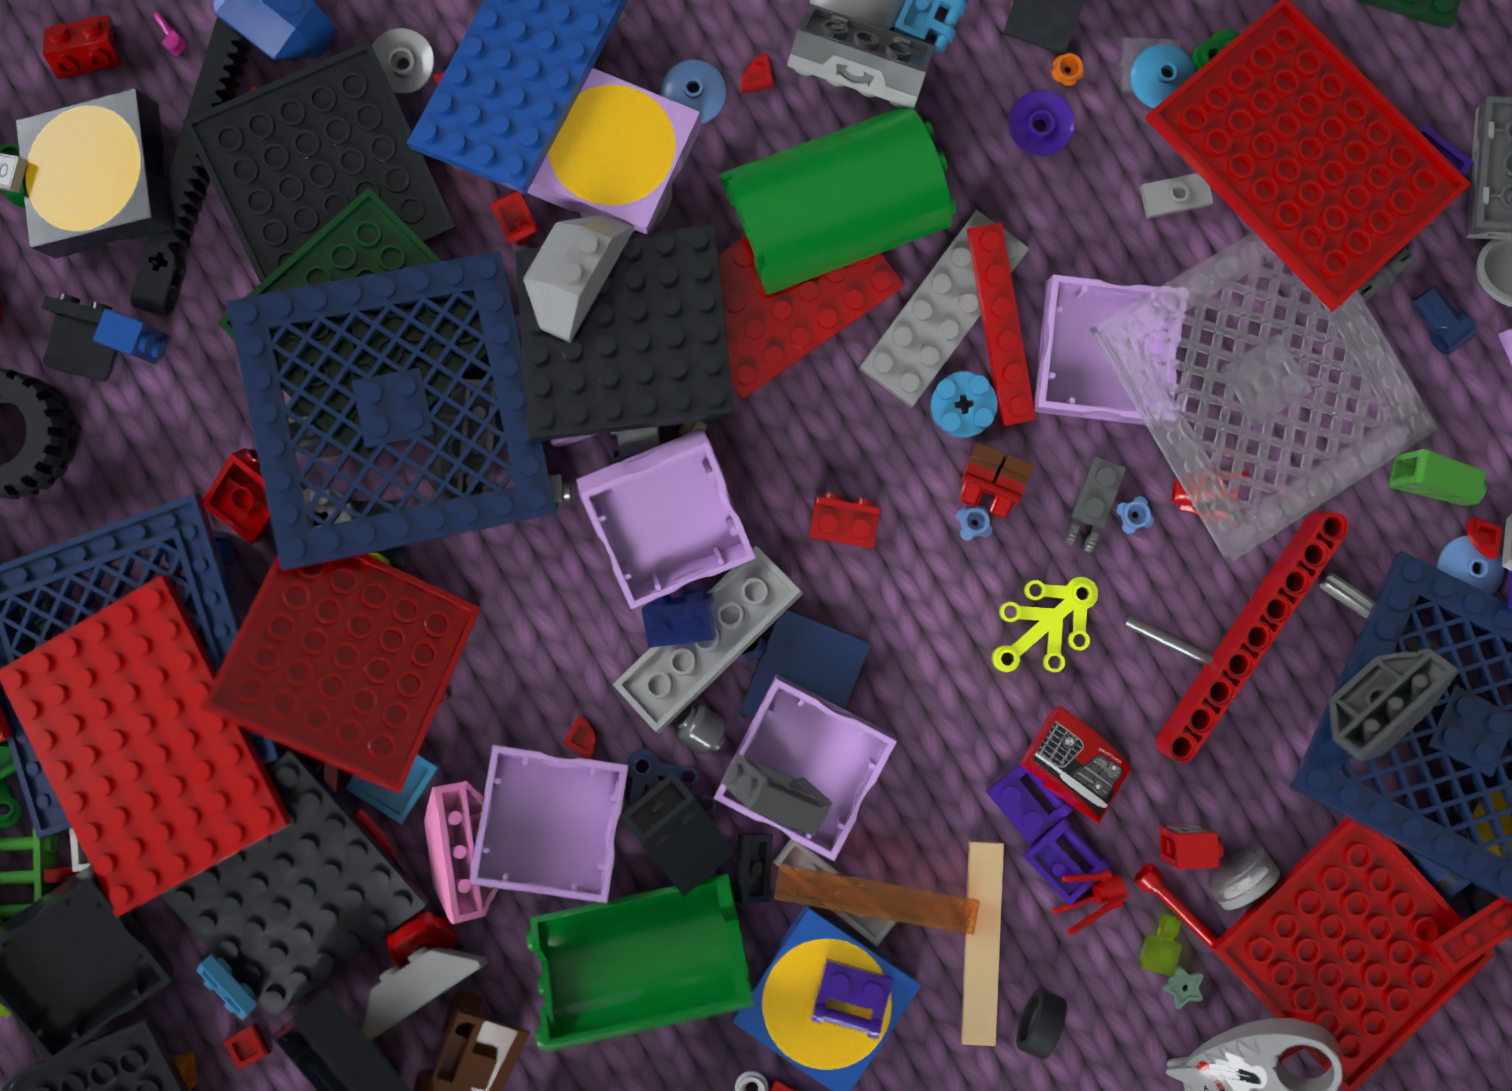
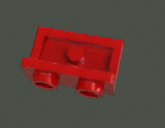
M109 15L87 17L81 21L67 24L59 23L44 29L42 54L58 79L121 66V59L114 48L115 25Z

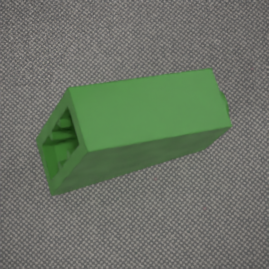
M1421 449L1395 456L1388 487L1462 506L1480 504V500L1486 493L1487 482L1485 477L1487 471L1432 451Z

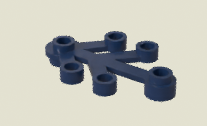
M649 749L635 750L628 757L626 763L628 765L627 772L633 779L628 803L624 806L622 814L628 807L642 798L646 784L651 790L661 782L658 776L667 777L674 772L685 786L690 787L695 785L699 779L698 770L691 765L680 767L659 762L657 755ZM639 760H646L648 762L649 769L647 771L641 772L637 769V762ZM692 770L695 773V779L691 782L685 781L682 776L683 772ZM708 793L703 795L692 794L699 804L705 798L712 800L713 807L710 810H704L707 815L712 814L716 810L717 800L714 799L713 795Z

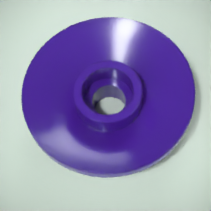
M1046 90L1032 91L1022 96L1014 104L1008 121L1009 132L1014 143L1024 152L1034 156H1049L1059 152L1070 141L1075 126L1074 114L1067 101L1060 95ZM1034 123H1042L1045 130L1042 132L1036 131Z

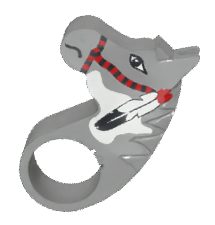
M1287 1018L1265 1019L1237 1026L1206 1041L1193 1051L1189 1057L1169 1059L1167 1061L1168 1068H1166L1167 1075L1183 1082L1185 1091H1336L1342 1078L1341 1051L1334 1036L1317 1024ZM1310 1045L1323 1051L1331 1060L1332 1065L1326 1073L1319 1077L1301 1078L1285 1070L1280 1064L1277 1055L1279 1056L1282 1051L1290 1046Z

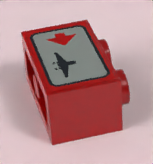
M1200 824L1159 825L1160 859L1177 869L1219 868V858L1223 857V843L1221 838L1218 837L1217 832Z

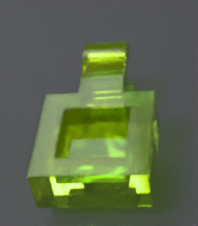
M1162 913L1157 935L1146 934L1138 964L1141 969L1174 977L1182 944L1174 940L1179 932L1181 923L1180 920H1176V916Z

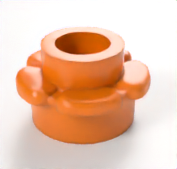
M1067 53L1058 56L1054 60V69L1051 71L1052 77L1056 82H1062L1064 86H1072L1076 84L1077 79L1082 78L1084 67L1077 55ZM1066 67L1070 69L1069 73L1064 71Z

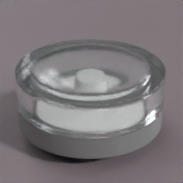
M1255 847L1239 853L1220 866L1208 879L1207 887L1223 909L1233 910L1254 901L1264 894L1277 881L1280 871L1262 847Z

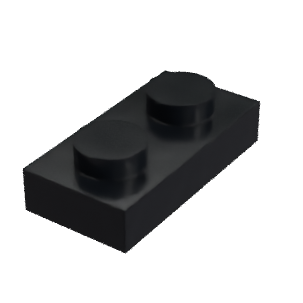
M765 832L738 834L735 902L742 904L769 902L773 834Z

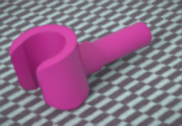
M156 12L154 17L167 35L161 44L178 57L186 48L187 43L170 27L162 13Z

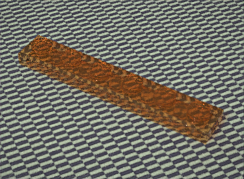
M780 863L774 891V899L971 935H974L980 902L975 898Z

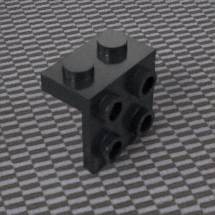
M62 293L59 294L58 298L45 295L42 309L56 314L43 358L44 365L75 375L107 381L111 374L117 350L93 341L104 310L112 311L113 307L97 302H92L91 307L81 305V299Z

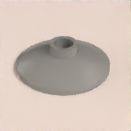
M396 28L383 33L374 41L372 47L395 94L415 92L429 81L435 65L434 53L428 41L421 34L411 29ZM402 61L409 62V67L405 70L399 69V64Z

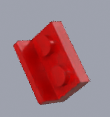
M823 492V497L815 498L808 538L874 549L879 517L882 512V508L875 507L876 501L856 498L855 503L842 501L843 495Z

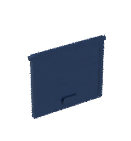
M787 609L775 623L767 643V651L761 657L738 715L745 717L746 714L753 718L755 717L776 674L845 709L871 643Z

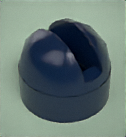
M761 635L753 642L757 646L755 650L752 651L748 647L742 653L745 658L752 661L759 660L766 653L767 644Z

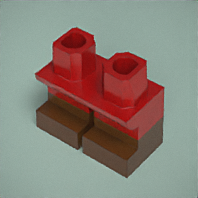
M976 442L971 448L959 484L963 485L959 502L976 508L982 493L994 497L988 513L1005 519L1013 506L1020 503L1023 491L1036 466L1011 455L1004 457L1005 453Z

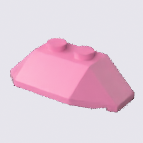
M467 781L432 787L424 818L433 888L452 924L484 917L489 909V904L499 889L469 884L484 796L473 789Z

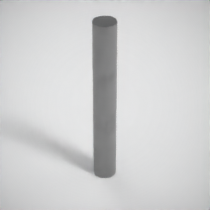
M1130 614L1123 624L1124 627L1204 666H1207L1213 659L1212 654Z

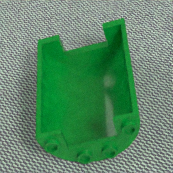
M906 106L897 108L719 174V179L730 207L735 206L753 250L754 265L766 295L951 227L952 215L957 212L953 197L949 194L944 171H947V162L944 154L941 151L937 152L933 144L935 136L931 124L928 121L923 123L915 109Z
M728 874L704 879L684 897L675 886L607 900V903L598 902L530 917L531 930L526 932V939L529 951H534L541 962L542 975L537 976V984L540 995H544L545 1007L540 1008L541 1027L536 1028V1039L539 1049L552 1052L754 1007V1000L751 999L753 989L746 949Z

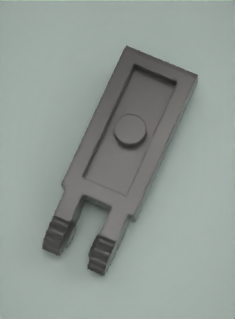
M1097 456L1093 457L1070 515L1071 522L1065 535V544L1071 546L1075 542L1080 525L1083 523L1090 526L1083 544V551L1088 553L1093 551L1100 535V530L1104 528L1125 474V467Z

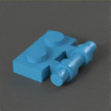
M906 0L893 32L922 42L925 41L928 33L933 34L936 37L934 50L944 53L948 43L953 42L956 35V24L959 17L964 16L968 7L967 0ZM939 6L948 11L943 23L934 19Z
M210 955L200 963L196 971L205 980L203 984L210 991L214 989L226 1002L224 1007L230 1013L234 1011L243 1021L258 1005L254 1001L256 998L254 992L245 983L239 985L231 976L233 973L231 967L222 958L216 960Z

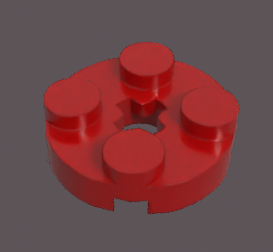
M423 912L417 915L414 921L388 935V953L392 965H397L399 970L410 964L408 957L426 946L428 951L437 947L455 950L453 944L455 941L457 942L458 938L453 924L449 920L435 917L432 912Z

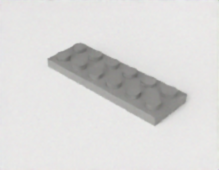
M978 210L974 212L859 368V370L911 408L981 315L966 230L995 223ZM1003 229L1010 272L1012 273L1030 248Z
M757 546L752 549L755 559L733 567L613 684L658 734L803 594Z

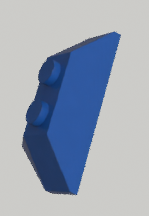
M212 0L216 16L273 60L319 59L338 34L337 29L313 0Z

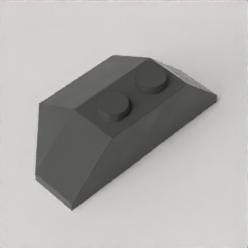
M1431 649L1376 656L1329 699L1333 740L1360 762L1384 755L1432 710L1457 675L1458 669Z

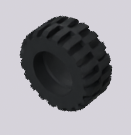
M0 368V408L9 404H15L23 413L27 425V437L22 450L14 459L0 465V498L19 499L21 496L31 497L38 495L39 489H49L55 484L52 478L54 476L62 477L67 471V467L64 464L67 459L73 460L75 451L70 450L72 442H77V431L71 430V424H75L76 421L74 414L65 410L68 407V402L63 396L56 394V389L50 384L26 374Z

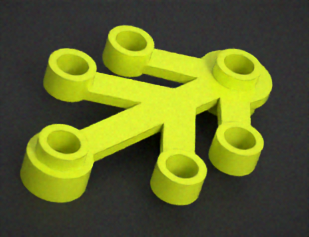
M1086 577L1074 578L1066 586L1047 585L1039 580L1029 581L1025 585L1024 593L1030 600H1039L1043 597L1064 599L1055 608L1019 606L1014 602L1004 603L999 610L1000 617L1004 621L1014 622L1018 619L1037 620L1039 622L1011 646L1002 645L997 647L992 654L994 667L1003 672L1015 670L1020 663V656L1048 632L1047 654L1043 659V665L1050 672L1061 671L1065 666V659L1061 655L1063 618L1072 610L1073 632L1068 636V644L1074 650L1086 649L1090 644V637L1086 633L1087 609L1092 607L1098 598L1097 586ZM1032 584H1037L1041 590L1040 594L1036 597L1032 596L1029 591ZM1080 587L1085 588L1087 591V597L1084 600H1080L1076 595ZM1009 605L1013 606L1016 610L1013 618H1007L1004 613L1005 608ZM1077 634H1081L1084 637V643L1080 647H1077L1073 642ZM1008 652L1012 655L1013 660L1011 664L1004 665L1001 657L1004 653ZM1052 656H1056L1059 659V665L1054 669L1048 664Z

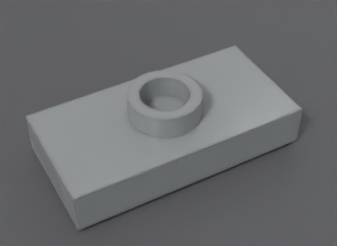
M1198 173L1142 184L1140 187L1147 219L1207 207L1214 203L1210 186Z

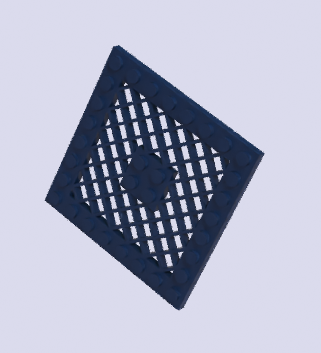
M500 251L227 301L281 570H291L557 514L542 442L531 443L528 438L523 355ZM475 293L476 302L465 294ZM450 297L443 308L432 302V300ZM458 299L472 307L464 321L449 313ZM416 304L409 315L397 308ZM424 306L439 314L430 328L416 320ZM382 310L375 321L363 314ZM391 312L405 320L396 334L381 326ZM478 312L483 334L469 326ZM348 316L341 328L329 321ZM357 318L371 326L361 341L348 333V330ZM444 319L459 327L450 341L436 333ZM313 323L306 334L294 327ZM322 325L336 332L327 348L313 339ZM411 325L425 333L416 348L402 339ZM279 329L272 339L271 331ZM288 331L302 339L292 354L278 346ZM377 331L391 339L382 354L368 346ZM465 332L479 340L471 354L456 346ZM343 338L357 346L348 360L334 353ZM431 338L445 346L437 361L422 352ZM309 344L323 352L313 367L299 359ZM397 345L412 353L403 367L388 359ZM485 345L490 367L476 359ZM275 351L288 359L280 372ZM363 351L378 359L368 374L354 366ZM452 351L466 360L457 374L443 366V363ZM418 357L432 366L424 380L420 368L411 369ZM329 358L343 365L334 381L320 372ZM295 364L309 372L299 387L285 379ZM384 364L396 371L376 376ZM472 364L487 373L478 387L463 379ZM350 370L363 378L352 381L354 394L341 386ZM438 371L453 379L444 394L429 385ZM316 377L330 385L320 401L306 392ZM492 377L497 400L483 391ZM282 384L295 392L287 405ZM458 384L473 392L464 407L449 398ZM336 390L350 398L341 414L327 406ZM426 391L439 399L431 413ZM302 397L316 405L306 421L292 412ZM479 397L493 405L485 420L470 412V409ZM445 403L460 412L451 427L436 418ZM355 406H357L361 427L347 419ZM323 410L337 419L327 434L313 426V423ZM499 410L504 433L490 424ZM289 417L302 425L294 438L292 437ZM465 417L480 425L471 440L456 431ZM343 423L357 431L348 447L333 439ZM433 424L447 432L437 447L423 439L435 436ZM486 429L501 438L492 453L477 445ZM309 430L323 438L313 454L299 446ZM452 436L467 445L458 460L443 451ZM362 439H364L366 449L376 448L369 460L354 452ZM411 441L403 454L389 446ZM506 442L511 466L497 457ZM329 443L344 452L334 467L319 459ZM418 443L433 452L423 467L409 458ZM473 449L488 458L478 473L463 464ZM384 450L399 458L389 474L374 465ZM296 451L309 458L301 472L299 471ZM350 456L365 465L354 481L340 472ZM439 456L454 465L444 480L429 471ZM493 462L508 471L499 486L484 478ZM405 463L419 471L410 487L395 478ZM315 464L330 472L320 488L305 479ZM459 469L474 478L465 493L450 485ZM370 470L385 478L375 494L361 486ZM514 475L516 487L505 489ZM336 476L351 485L341 501L326 493ZM425 476L440 485L431 500L416 492ZM480 482L493 490L491 492L471 495ZM391 483L406 492L396 507L381 498ZM302 484L316 492L308 505H306ZM446 489L460 497L438 502ZM357 490L371 498L362 514L347 506ZM412 496L426 504L403 509ZM322 497L337 505L327 521L312 513ZM377 503L392 511L369 516ZM343 510L357 518L335 523ZM309 517L323 526L311 528Z
M195 493L1 564L0 669L29 653V651L23 649L28 636L38 641L34 648L36 649L53 639L52 637L57 625L68 630L84 621L86 615L91 617L99 612L91 607L96 593L106 598L101 609L103 610L123 598L120 595L126 582L136 587L135 590L151 582L155 572H158L162 575H169L173 585L178 583L186 588L181 601L189 617L197 621L194 627L200 639L204 632L207 643L203 641L202 643L218 673L242 626V622L202 495ZM154 547L150 558L140 553ZM165 550L176 555L170 569L160 564ZM124 558L120 568L110 564ZM135 561L146 566L140 579L130 575ZM182 568H184L186 578L180 575ZM94 569L90 579L82 575V573ZM106 571L116 576L110 590L100 585ZM65 580L61 589L51 585ZM76 583L86 587L81 601L71 596ZM35 591L32 600L23 596L24 594ZM47 593L57 598L51 611L42 606ZM193 600L197 611L190 607ZM18 604L27 608L22 621L13 616ZM67 604L77 609L71 622L62 617ZM38 615L47 619L42 632L33 628ZM0 682V706L13 735L7 741L37 839L72 828ZM246 729L263 764L283 757L279 742Z
M1401 551L1396 554L1332 696L1376 656L1393 654L1394 650L1397 653L1407 652L1403 640L1415 637L1420 650L1431 649L1425 634L1436 630L1444 648L1433 652L1437 655L1447 654L1450 664L1458 669L1455 677L1459 687L1457 685L1450 686L1434 705V707L1441 705L1435 721L1431 711L1422 718L1427 730L1414 733L1412 728L1396 743L1399 744L1407 741L1413 760L1401 763L1393 745L1386 752L1391 767L1378 770L1373 758L1365 761L1369 773L1358 777L1355 776L1349 760L1354 758V756L1350 753L1348 754L1344 748L1333 740L1328 702L1289 788L1512 904V851L1508 844V841L1512 840V833L1505 835L1498 817L1510 814L1512 817V781L1508 780L1502 763L1512 760V714L1506 711L1512 709V703L1503 706L1496 688L1508 684L1512 693V664L1509 659L1512 657V652L1507 653L1503 644L1505 643L1512 647V609L1508 608L1507 603ZM1417 599L1424 602V604L1415 606ZM1428 608L1435 625L1423 629L1417 611ZM1441 611L1456 619L1445 622ZM1409 621L1413 632L1402 635L1406 623ZM1459 624L1465 641L1454 644L1447 627ZM1472 627L1487 635L1476 638ZM1490 639L1496 657L1485 660L1478 642ZM1468 646L1475 664L1463 667L1456 649ZM1499 661L1506 680L1494 683L1487 665ZM1477 668L1484 686L1472 690L1465 672ZM1486 691L1490 702L1474 694ZM1428 735L1424 747L1435 753L1423 756L1416 738ZM1507 744L1511 752V755L1501 758V755ZM1438 758L1445 776L1432 779L1425 761ZM1450 760L1467 769L1455 772ZM1416 764L1422 783L1410 786L1403 768ZM1341 767L1343 769L1344 775L1339 773ZM1394 772L1400 790L1387 793L1381 775ZM1469 774L1476 792L1464 795L1457 777ZM1494 774L1498 785L1486 788L1482 776L1490 778ZM1371 778L1376 792L1358 782ZM1447 781L1454 799L1441 802L1435 784ZM1425 788L1432 806L1419 809L1412 792ZM1501 790L1508 808L1495 811L1489 794ZM1403 795L1407 808L1390 798ZM1479 797L1485 815L1473 819L1466 801ZM1456 804L1463 822L1451 826L1444 808ZM1434 811L1439 824L1422 815ZM1488 821L1494 839L1482 842L1476 824ZM1466 828L1470 840L1454 833V831ZM1498 845L1502 857L1485 848Z

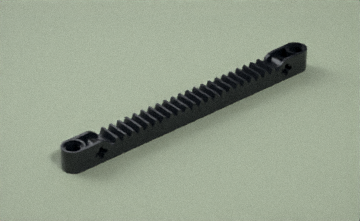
M218 16L185 119L236 98L230 89L240 87L234 76L244 74L238 64L247 63L248 59L242 54V51H251L252 47L246 42L245 37ZM183 125L166 179L169 186L174 229L149 235L131 292V305L134 308L164 317L172 314L186 274V264L179 255L180 249L190 248V245L183 239L184 237L194 235L187 227L189 224H197L198 222L191 214L202 209L195 203L196 200L205 199V195L199 191V188L209 187V183L203 179V175H208L185 125ZM162 263H168L166 267H161Z

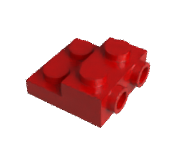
M244 448L230 454L203 501L207 510L251 545L259 542L271 523V517L257 450Z

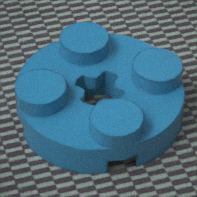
M967 371L950 374L937 385L931 396V416L936 425L952 437H974L984 431L994 420L997 412L995 391L986 377ZM960 396H965L967 401L972 402V407L968 408L967 414H962L961 409L955 408V403L960 401Z

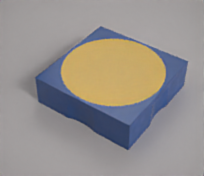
M807 901L782 938L773 959L759 972L753 981V996L751 999L754 1000V1007L733 1011L732 1023L831 1091H851L920 989L921 984L916 975L881 951L860 942L846 927ZM826 959L893 977V984L878 1039L867 1037L865 1032L822 1021L821 1024L811 1021L812 1010ZM828 998L826 1003L828 1008L867 1019L871 1018L873 1011Z

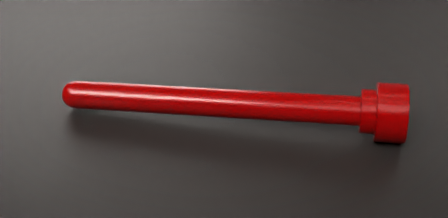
M1153 863L1144 865L1135 874L1133 882L1143 892L1155 893L1217 955L1210 946L1218 937L1164 885L1165 880L1162 878V872Z

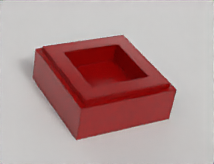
M257 1022L223 1040L238 1071L271 1053Z

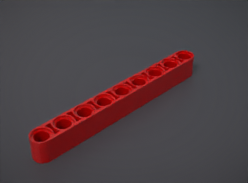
M1315 511L1305 519L1213 653L1212 661L1207 666H1204L1158 733L1156 747L1162 755L1177 762H1188L1197 754L1347 535L1349 524L1343 514L1339 512ZM1326 520H1328L1329 529L1325 533L1324 523ZM1308 547H1310L1311 555L1309 559L1306 560L1305 551ZM1291 574L1292 583L1287 587L1286 579ZM1273 601V611L1268 615V604ZM1254 628L1255 637L1249 642L1248 634ZM1235 655L1236 665L1230 670L1229 662ZM1217 683V693L1211 697V687ZM1198 710V721L1192 724L1191 717ZM1177 738H1180V746L1173 752L1172 745Z

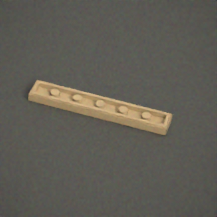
M969 840L961 1020L962 1045L996 1046L1003 842Z

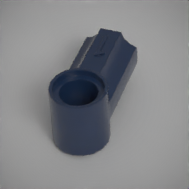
M1437 285L1431 287L1410 303L1431 331L1429 338L1433 346L1444 355H1450L1477 334L1474 322L1466 314L1457 312Z

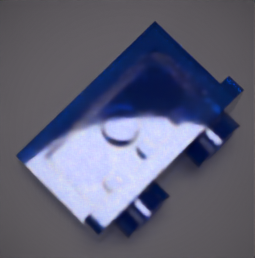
M698 589L684 592L682 597L671 598L670 594L648 602L641 611L649 648L713 640L716 637L710 606L714 600L713 593L703 594L702 590Z

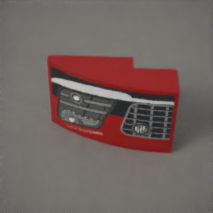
M1061 705L1050 711L1019 763L1020 766L1042 780V786L1096 823H1100L1131 769V766L1106 740Z

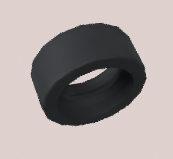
M1037 989L1032 994L1019 1022L1016 1038L1018 1050L1044 1060L1052 1054L1061 1037L1066 1021L1067 1002L1065 998L1044 989Z

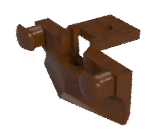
M465 991L457 992L442 1026L444 1038L432 1068L419 1070L414 1082L413 1091H502L530 1031L503 1024L481 1012L480 1005L482 999L476 994Z

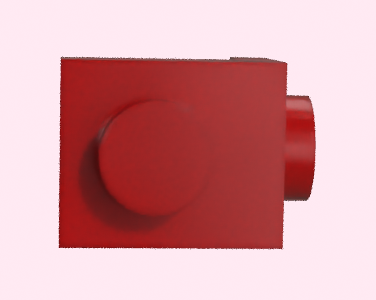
M514 190L489 203L508 244L516 242L517 245H521L535 237L533 233L539 229L521 192Z

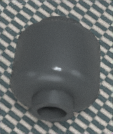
M706 705L688 706L676 721L678 739L698 754H705L710 750L717 751L726 739V735H724L726 727L724 719Z

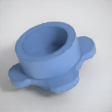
M1139 496L1133 502H1121L1117 505L1116 513L1121 516L1123 522L1122 530L1125 533L1132 534L1137 528H1149L1153 525L1154 518L1151 516L1146 498ZM1133 512L1138 514L1137 518L1132 517Z
M978 506L969 510L962 508L957 512L956 518L961 523L962 530L960 531V536L962 539L969 541L976 536L987 538L991 535L992 527L989 525L990 518L986 507ZM973 520L977 522L976 526L971 524Z

